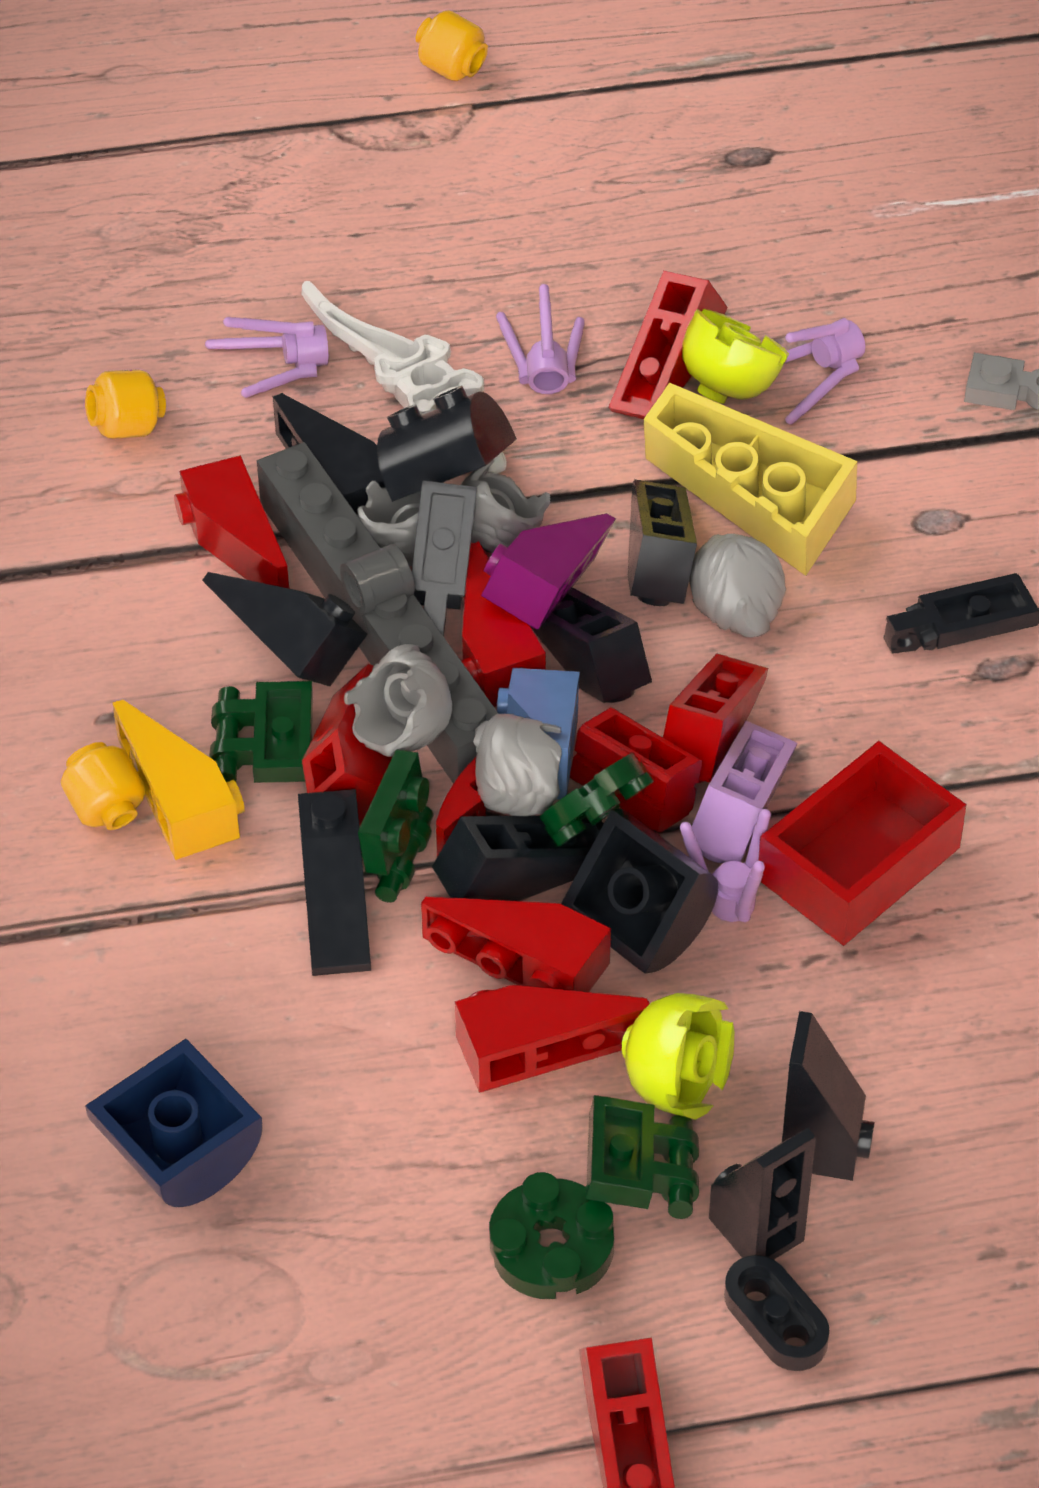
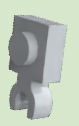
M974 352L964 402L1015 410L1017 400L1025 401L1031 407L1039 410V369L1032 372L1023 371L1024 360Z

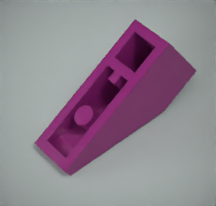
M605 513L523 530L509 547L500 543L484 568V572L491 577L481 596L538 630L594 561L616 518Z

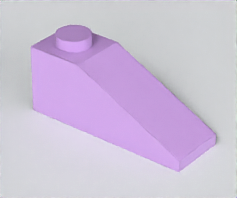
M745 721L708 785L692 825L694 835L705 858L717 863L742 861L750 846L759 813L762 809L768 808L794 753L797 742Z

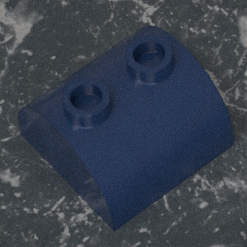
M186 1038L85 1105L89 1120L162 1200L172 1207H187L197 1204L224 1188L241 1172L251 1159L262 1135V1117Z

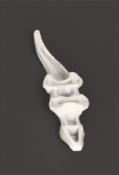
M304 281L302 284L301 295L322 323L334 336L346 342L351 351L361 352L369 364H374L376 381L382 384L386 392L392 393L404 408L416 404L420 414L437 408L433 398L459 386H463L467 396L484 391V379L481 375L465 368L455 371L447 363L451 356L450 344L446 341L430 335H422L412 341L385 329L372 326L337 308L310 281ZM501 452L493 459L495 461L486 473L499 474L505 471L507 461L504 453Z

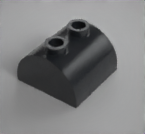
M459 386L433 398L436 409L420 414L417 405L414 404L387 417L391 427L382 430L378 437L377 456L382 479L392 502L421 491L422 481L443 483L486 466L517 439L503 410L490 395L480 391L467 396L463 386Z
M611 809L561 904L611 928V948L643 973L647 974L659 971L671 964L695 940L714 908L718 895V881L714 875L624 809Z

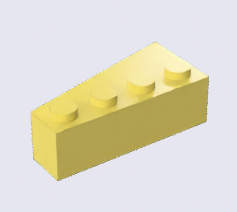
M672 383L668 384L644 418L645 455L648 461L754 539L764 543L773 553L805 576L856 501L857 461Z

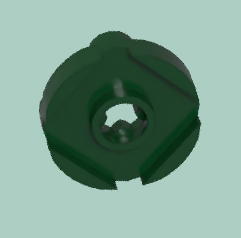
M631 753L595 775L593 780L581 788H576L539 817L546 826L545 829L557 847H560L586 829L582 822L584 818L587 817L592 826L596 825L608 817L611 809H619L621 807L620 801L616 796L622 794L627 801L654 783V779L643 763L639 762L634 753Z
M537 1172L529 1175L524 1180L523 1185L512 1189L499 1201L490 1218V1252L494 1258L497 1272L516 1291L538 1299H556V1292H567L575 1288L576 1294L589 1290L606 1274L613 1259L614 1218L611 1207L605 1202L586 1199V1186L577 1182L561 1178L556 1179L552 1174L546 1172ZM546 1229H557L562 1231V1236L567 1241L564 1244L554 1241L548 1247L540 1245L541 1234L539 1232Z

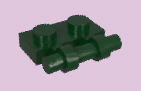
M312 681L256 682L255 699H240V691L232 686H226L219 690L218 702L212 706L211 724L216 730V741L210 745L209 757L216 761L226 782L231 780L236 782L237 770L242 765H253L254 783L305 782L302 759L312 741ZM244 726H254V738H238L239 731Z
M396 749L358 830L365 872L377 874L379 883L375 889V895L381 901L387 903L395 902L400 891L410 885L415 874L414 859L418 852L424 851L432 835L430 824L434 813L426 806L429 796V781L427 778L422 777L418 752Z
M594 1095L589 1111L586 1199L648 1209L652 1194L659 1193L668 1202V1213L670 1216L676 1219H685L691 1216L693 1213V1202L699 1196V1176L693 1170V1163L699 1157V1137L693 1131L692 1119L675 1115L670 1118L669 1124L654 1122L655 1105ZM654 1153L661 1154L668 1163L654 1161Z

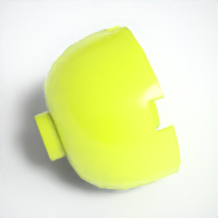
M699 309L696 310L682 343V359L687 371L700 382L697 391L703 396L721 404L726 402L728 396L746 400L757 397L768 389L779 375L789 353L784 347L766 335L761 343L757 336L749 332L750 326L709 309H703L702 312Z
M671 994L651 1002L636 1018L634 1024L627 1028L622 1040V1055L625 1058L627 1074L631 1085L647 1104L655 1105V1108L664 1112L695 1120L706 1115L714 1105L701 1102L712 1083L721 1090L724 1089L734 1055L733 1022L722 1020L720 1011L728 1009L725 1002L696 994Z

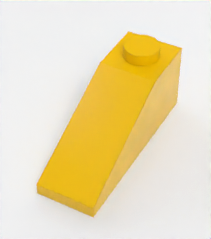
M125 700L113 702L119 743L127 752L145 785V797L175 860L239 839L237 815L244 813L245 807L236 782L234 780L226 782L216 761Z

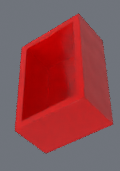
M877 741L760 836L758 861H762L765 865L761 883L844 946L960 848L967 804L882 742Z

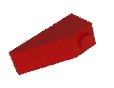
M663 270L608 408L611 412L644 419L669 383L683 388L691 378L682 359V343L696 310L699 309L702 312L703 309H709L725 315L728 308L709 280Z
M241 455L180 470L182 493L174 495L175 507L181 525H191L198 544L246 580L290 589L288 565Z
M478 541L472 543L470 548L462 629L463 659L461 662L493 707H497L499 688H509L512 668L546 670V652L529 624L481 596L491 576L484 572L489 558Z
M716 653L669 705L663 738L702 760L698 783L704 781L711 782L745 721H747L767 678L769 668Z
M509 985L495 990H481L465 999L455 1001L456 1038L477 1089L481 1093L622 1051V1040L627 1028L634 1024L636 1018L650 1003L647 998L520 985Z
M652 1337L579 1349L589 1419L603 1488H675Z

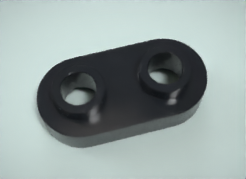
M760 1255L741 1258L729 1268L725 1279L724 1299L726 1306L770 1360L779 1367L791 1371H803L819 1364L827 1352L829 1324L824 1314L777 1261ZM751 1292H760L766 1298L761 1301H754L746 1295ZM789 1338H799L806 1344L797 1347L791 1346L785 1341Z

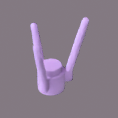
M542 284L539 287L541 341L536 342L527 354V359L505 313L498 312L496 319L518 367L519 382L521 384H529L530 388L535 392L554 394L565 389L568 383L576 380L575 363L585 321L582 317L575 319L567 352H565L559 343L553 341L549 287L546 284Z
M226 317L223 320V324L226 327L283 333V335L209 339L205 342L207 349L283 348L285 363H295L296 368L243 388L241 395L245 398L297 379L317 377L316 366L328 365L329 359L324 325H313V321L291 323Z
M842 318L831 324L801 329L786 334L785 339L789 343L814 340L786 350L789 356L785 363L813 354L815 361L821 367L836 369L786 416L785 421L787 424L795 423L844 377L859 370L856 359L863 356L866 345L861 330L854 322Z
M762 809L759 813L746 862L744 864L738 861L725 862L712 874L718 881V895L712 912L721 920L748 922L754 911L756 893L765 869L764 863L758 860L760 836L768 830L771 812L768 809ZM682 822L680 831L689 858L708 871L691 824L689 822Z

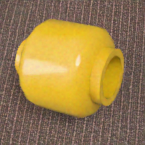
M446 10L440 12L433 19L430 17L426 18L416 33L415 40L419 43L418 56L420 62L449 80L459 81L466 76H474L486 59L488 45L484 43L483 29L453 11Z
M105 371L96 378L94 385L87 387L85 395L86 416L89 424L93 427L96 426L99 432L107 438L145 437L154 430L158 418H163L165 415V393L162 387L155 386L152 377L146 371Z
M95 742L78 749L67 759V769L62 775L61 786L82 824L91 827L105 825L108 830H116L126 826L136 818L138 814L136 808L143 801L146 788L123 748L107 746L103 742Z

